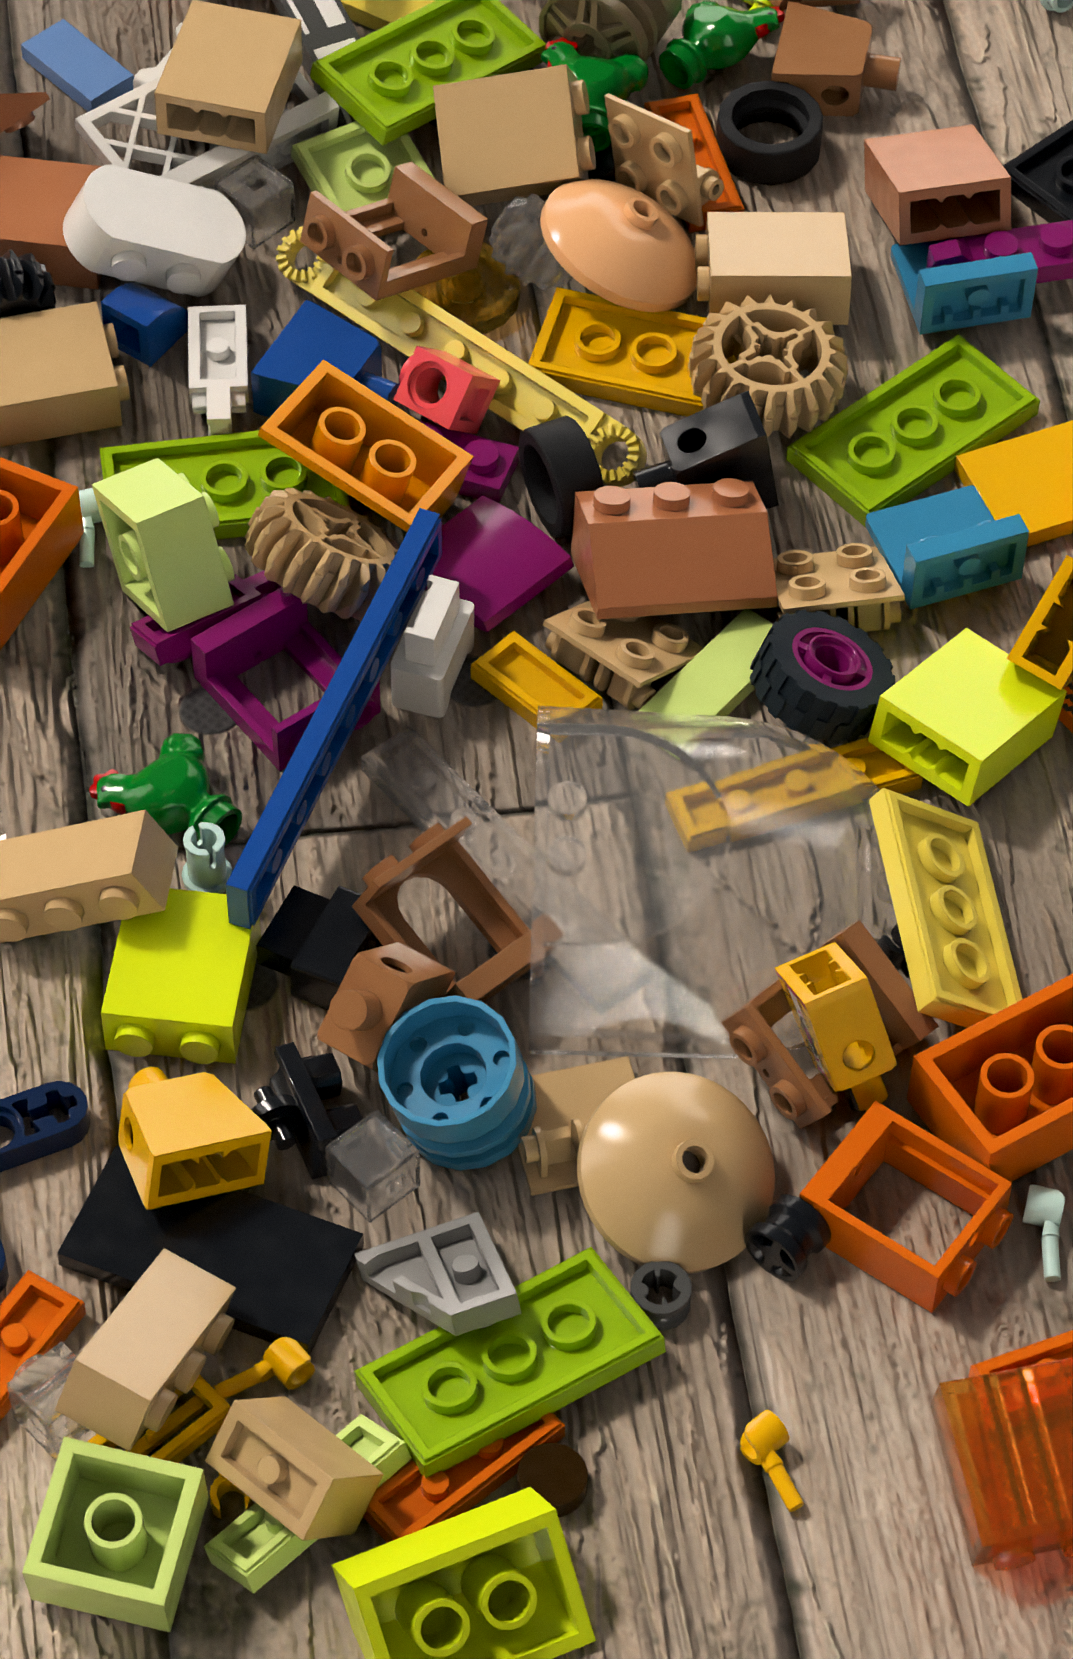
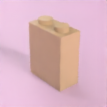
M192 0L154 92L157 134L267 154L302 63L301 19Z
M566 64L433 86L444 186L470 206L548 195L565 183L589 179L588 171L596 169L593 141L590 135H583L581 115L589 114L590 110L586 83L584 80H577L575 74Z
M707 212L706 234L695 235V265L697 269V301H708V314H719L725 302H730L740 307L747 295L756 303H764L771 294L776 304L787 305L794 299L797 310L804 312L815 308L818 318L817 322L832 321L833 325H848L852 275L845 212Z
M97 301L0 318V447L122 426L120 401L130 400L128 381L124 365L113 367L111 359L119 358L116 333L113 323L102 325Z

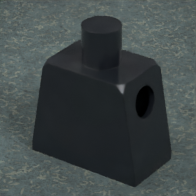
M749 391L737 394L664 427L659 435L665 461L633 471L636 488L655 487L664 482H676L683 485L708 484L725 478L753 481L766 509L779 505L767 435Z

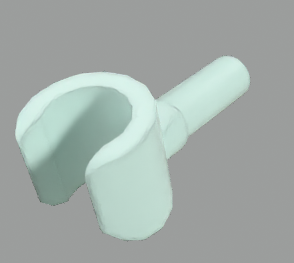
M93 488L79 490L84 530L79 543V566L81 568L94 567L95 529L93 524L102 522Z
M1031 1184L1022 1223L1043 1227L1041 1243L1044 1281L1057 1282L1061 1280L1058 1239L1060 1238L1059 1228L1065 1197L1057 1189Z

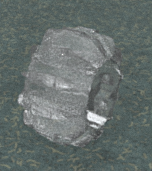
M533 193L527 199L515 196L511 203L505 206L492 226V233L488 239L494 248L491 257L506 265L505 274H515L521 278L524 286L532 282L546 292L552 286L563 288L573 277L555 259L542 235L540 216L546 202Z

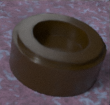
M545 1443L530 1449L522 1457L517 1469V1492L528 1487L533 1488L556 1509L558 1517L574 1512L586 1497L588 1484L587 1466L581 1455L571 1447L559 1443Z

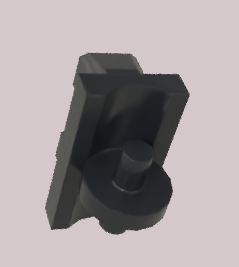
M294 1042L276 1046L274 1055L280 1067L270 1078L269 1086L260 1087L254 1092L257 1105L251 1110L271 1129L270 1141L274 1140L279 1150L290 1149L296 1144L312 1180L331 1175L334 1156L363 1146L366 1130L365 1121L358 1106L353 1103L327 1110L323 1106L321 1100L341 1095L343 1083L341 1070L333 1053L301 1058Z

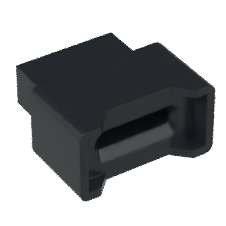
M294 885L257 943L256 949L258 964L291 977L292 996L328 1010L330 1002L336 995L353 958L359 952L383 945L352 907L360 897V893L339 885L331 899H328Z

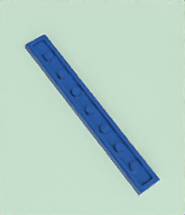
M419 508L226 883L229 923L251 929L252 925L254 926L427 586L429 575L433 574L442 556V519H440L439 513Z

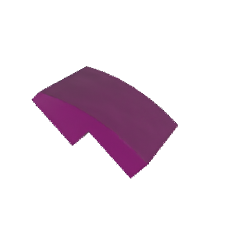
M481 496L442 525V556L432 575L459 582V599L471 601L474 604V627L489 632L572 569L574 564L571 556L534 524L504 505Z

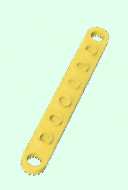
M300 226L296 231L294 229L289 231L290 234L281 239L283 243L277 247L279 252L276 255V261L278 262L279 270L286 278L408 358L413 355L416 346L446 351L501 380L488 410L523 432L526 428L563 416H569L576 420L585 432L594 450L604 485L626 486L634 482L633 471L645 467L647 460L645 445L632 430L411 289L376 301L319 256L316 258L318 262L313 263V268L308 267V271L305 269L299 271L296 269L295 259L298 252L305 246L300 242L303 226ZM443 376L442 380L446 382V378ZM614 442H626L627 446H629V455L626 457L628 461L622 463L624 466L622 468L620 466L617 467L616 471L614 469L608 471L603 468L602 455L604 450Z

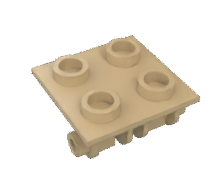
M606 94L608 130L611 138L617 183L647 195L659 203L671 215L677 216L698 227L704 225L701 206L709 200H717L723 192L724 183L719 179L717 171L696 165L692 130L614 95Z
M849 543L838 547L836 551L811 554L803 550H789L780 553L777 558H773L778 595L777 602L782 612L776 613V622H778L782 615L786 613L790 615L795 614L797 610H807V612L823 610L827 615L836 618V609L841 608V618L849 621L848 623L854 626V606L856 628H861L865 632L889 630L890 623L901 622L899 601H905V595L884 556L879 553L876 546L871 547L862 543Z
M590 601L545 619L543 623L545 627L552 631L545 643L546 648L551 650V658L587 682L594 679V687L598 690L604 691L608 688L606 694L621 703L628 710H633L636 707L641 709L656 694V690L650 687L653 681L684 667L704 648L691 640L684 629L671 623H665L656 616L597 619Z
M629 1056L531 1075L535 1083L537 1110L527 1136L520 1137V1143L517 1146L531 1196L579 1186L577 1156L584 1129L594 1111L610 1094L627 1082L635 1079Z

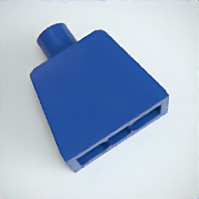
M309 300L304 301L251 371L253 411L267 417L272 416L323 359L395 406L398 405V402L393 399L400 384L382 377V353L379 341Z

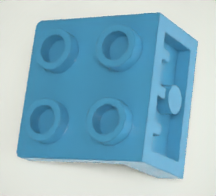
M955 238L901 246L899 244L892 245L890 256L919 335L1031 317L1038 267L1032 252L926 268L929 245Z
M975 486L962 487L866 515L865 526L879 553L884 556L901 587L910 610L1022 579L1029 536L1027 526L1020 514L994 520Z

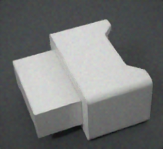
M429 575L427 590L423 592L390 664L391 700L394 707L435 718L444 717L453 686L467 654H470L474 647V604L471 601L459 599V582Z

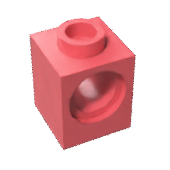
M416 346L413 355L406 360L399 374L400 385L393 400L448 430L477 434L501 380L446 351ZM445 376L447 382L446 392L440 399L438 385L442 377Z

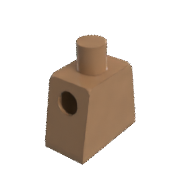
M788 1L772 69L771 81L789 83L805 90L818 102L823 116H854L859 113L864 87L897 90L901 58L871 54L873 26L868 21Z
M402 942L359 952L353 958L336 995L330 1002L329 1009L318 1030L317 1039L378 1073L377 1056L386 1032L407 1010L428 999L444 997L456 972Z

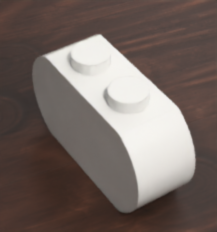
M112 164L101 166L89 175L63 221V235L70 252L89 271L115 277L122 281L137 282L170 290L177 294H187L196 297L205 296L219 286L242 251L246 240L245 225L240 213L231 201L219 191Z

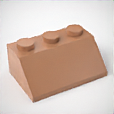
M725 478L708 484L683 485L676 482H664L655 487L624 489L618 486H603L596 491L575 492L571 556L597 619L777 607L778 595L768 512L753 481Z

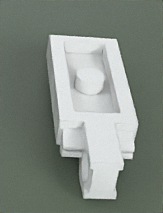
M246 305L188 307L190 405L193 408V414H207L208 436L232 433V413L246 412V403L249 402Z

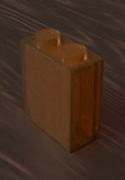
M1073 1358L939 1383L930 1407L971 1565L977 1566L993 1563L994 1569L997 1571L1013 1570L1033 1563L1036 1560L1035 1554L1062 1549L1064 1557H1073Z

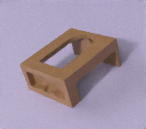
M411 161L395 166L387 199L345 212L317 190L310 192L300 242L370 297L378 301L477 268L488 218ZM404 230L434 254L390 268L394 249L378 237Z
M465 816L447 830L440 823L431 826L409 845L413 853L398 862L394 855H390L375 865L362 878L368 887L352 907L383 946L402 942L439 962L404 919L398 907L397 895L400 886L405 881L415 877L429 878L441 884L497 952L496 955L457 983L452 980L444 997L457 995L486 1003L540 964L562 941L564 936L548 917L531 930L521 920L459 843L458 840L472 824L468 817Z
M860 919L835 934L817 948L819 949L836 942L867 976L895 1056L906 1048L918 1043L939 1027L932 1016L918 1012L912 989ZM777 979L721 1023L730 1034L729 1041L736 1055L747 1065L754 1066L770 1088L769 1095L776 1109L786 1118L794 1120L797 1126L802 1129L832 1111L831 1107L846 1095L844 1091L835 1092L820 1072L808 1079L771 1029L778 1020L791 1011L780 981Z

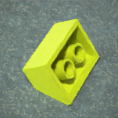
M531 1487L332 1564L352 1631L365 1659H553L596 1641L557 1511Z

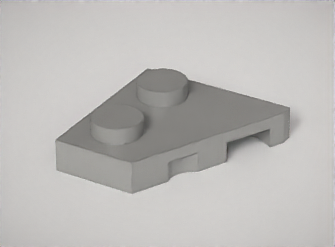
M479 1211L354 1253L363 1281L455 1336L479 1328L489 1327L496 1322L522 1314L517 1292Z

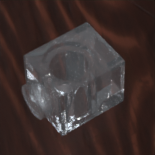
M62 1341L46 1354H37L27 1359L17 1369L13 1379L7 1383L13 1418L55 1461H57L64 1437L87 1442L97 1434L55 1411L74 1360L77 1357Z

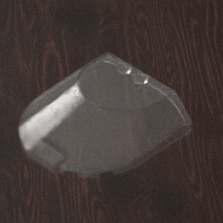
M538 706L529 1052L531 1054L739 1058L731 1047L729 1041L730 1034L721 1022L778 979L775 967L816 950L835 934L859 919L876 942L885 934L894 943L891 931L897 924L869 804V799L879 792L880 789L859 768L839 753L806 735L776 724L729 716ZM792 1010L772 1026L771 1029L788 1051L806 1046Z

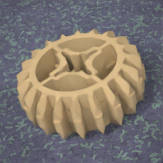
M770 294L764 303H756L748 295L740 307L733 303L725 302L719 314H708L703 327L698 328L697 334L693 338L688 362L689 377L692 378L693 395L702 398L701 402L703 403L704 410L737 394L749 391L767 438L773 431L780 430L790 439L797 427L811 432L818 420H828L829 415L834 410V406L838 405L839 399L843 397L849 368L847 363L848 356L844 354L843 338L834 335L832 321L817 322L818 318L815 308L804 312L797 310L794 299L787 305L776 304ZM734 355L738 361L729 364L727 359ZM807 369L810 375L803 378L799 372Z
M295 488L273 490L269 496L265 497L261 506L256 507L248 523L250 527L245 535L247 541L244 546L248 554L252 556L251 561L255 567L265 571L264 576L267 580L277 582L282 586L283 593L295 595L301 599L302 604L310 603L318 607L322 613L331 611L342 619H349L352 616L357 620L363 619L400 547L395 540L386 537L387 533L384 528L373 525L369 521L368 516L359 515L351 510L349 505L343 506L336 503L330 496L325 498L319 497L311 490L300 492Z

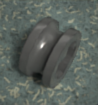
M652 1261L642 1265L635 1271L631 1279L630 1295L659 1331L676 1328L686 1320L691 1306L692 1282L684 1269L670 1261ZM660 1287L673 1290L672 1303L668 1304L664 1297L662 1298L661 1305L649 1302V1289L654 1288L657 1294Z

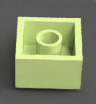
M159 458L91 484L122 591L165 631L170 632L234 605L228 582L234 580V570L227 553L217 544L213 528L219 526V516L208 493H200L190 484L183 473L177 474Z
M64 1437L22 1571L31 1600L170 1632L209 1499L204 1469Z

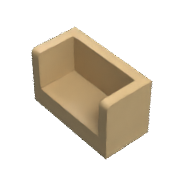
M286 1396L234 1400L205 1459V1462L303 1541L353 1534L358 1528L384 1475Z

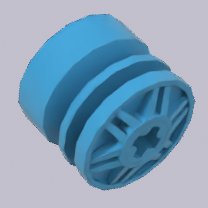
M454 995L433 998L404 1012L386 1032L377 1056L379 1085L413 1149L431 1163L459 1171L487 1167L510 1155L520 1143V1137L527 1136L537 1110L535 1083L523 1060L513 1034L499 1013L482 1001ZM468 1092L469 1098L461 1101L459 1095Z

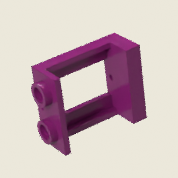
M283 587L191 638L194 678L279 772L286 768L321 699L279 723L237 676L278 652L285 650L325 693L342 660V657L308 622L307 603L302 604L301 599L291 593H283ZM380 679L354 730L364 727L375 715L381 712Z

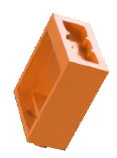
M876 1100L799 1195V1198L812 1205L827 1222L831 1231V1241L825 1246L826 1248L933 1313L947 1293L956 1297L963 1291L975 1271L977 1264L974 1260L985 1245L994 1249L1001 1242L1014 1216L1007 1210L1012 1182ZM883 1161L973 1215L935 1266L845 1211L846 1207Z

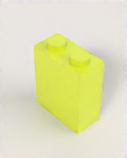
M966 627L880 695L868 742L969 807L1053 737L1067 691L1065 689H1058L1006 659L1009 655L1008 653Z
M170 888L165 911L121 920L101 1009L105 1049L120 1051L133 1057H143L152 1054L185 1058L197 1064H210L213 1062L236 1064L257 959L256 945L261 938L260 916L255 925H252L251 929L229 923L226 894Z

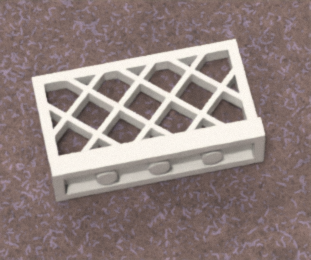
M298 71L291 93H295L302 104L292 109L284 108L267 154L210 144L209 151L196 157L176 153L178 137L172 136L168 151L136 145L140 128L157 131L156 115L146 114L144 110L147 103L155 100L154 92L161 76L75 118L76 131L103 165L112 164L130 169L132 159L164 165L160 177L217 190L226 197L294 162L291 157L292 145L336 129L340 106L326 91L318 95ZM109 122L132 126L128 143L106 139L97 128Z

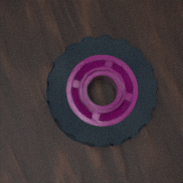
M797 610L795 614L790 615L786 613L780 617L778 622H774L751 663L750 669L753 672L750 675L751 685L755 686V695L760 702L766 705L768 712L775 719L779 718L786 724V727L795 732L804 733L808 738L817 741L818 739L828 740L829 743H840V741L845 740L848 742L856 741L861 734L865 736L870 731L880 695L895 684V675H892L891 671L893 669L890 659L885 657L883 654L884 650L877 642H873L865 631L848 623L849 621L841 617L829 616L826 612Z

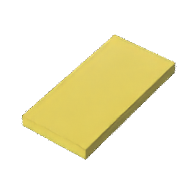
M882 788L869 799V804L917 1010L920 1013L968 1028L1022 1000L979 824L974 820Z

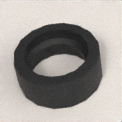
M768 80L747 83L730 92L720 104L716 140L727 167L734 176L750 183L771 186L791 183L807 175L819 161L824 117L818 102L803 89L789 83ZM774 122L794 129L800 136L789 142L767 144L744 137L739 130L753 123Z
M563 416L526 428L520 433L518 446L520 465L531 502L542 524L556 538L572 534L575 492L596 491L604 486L600 467L585 432L576 420L569 416Z

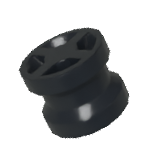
M782 1194L770 1205L769 1218L766 1222L754 1224L745 1234L744 1242L748 1252L764 1270L784 1281H795L807 1269V1257L809 1254L819 1253L831 1241V1231L825 1219L812 1205L791 1194Z

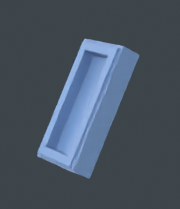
M65 19L60 20L21 44L22 59L88 112L133 90L134 75Z

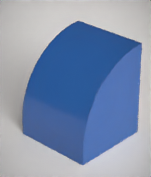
M130 282L114 289L101 301L103 324L113 323L118 349L150 367L188 331V310L139 283Z

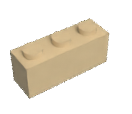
M146 810L0 840V943L17 942L25 938L60 931H72L80 927L115 920H128L135 916L165 911L178 846Z
M164 1248L76 1357L55 1411L127 1451L132 1449L147 1428L156 1433L159 1432L177 1401L178 1394L174 1393L175 1390L178 1389L187 1394L206 1362L207 1356L203 1355V1353L206 1351L215 1356L226 1341L235 1321L234 1318L226 1315V1311L236 1287Z

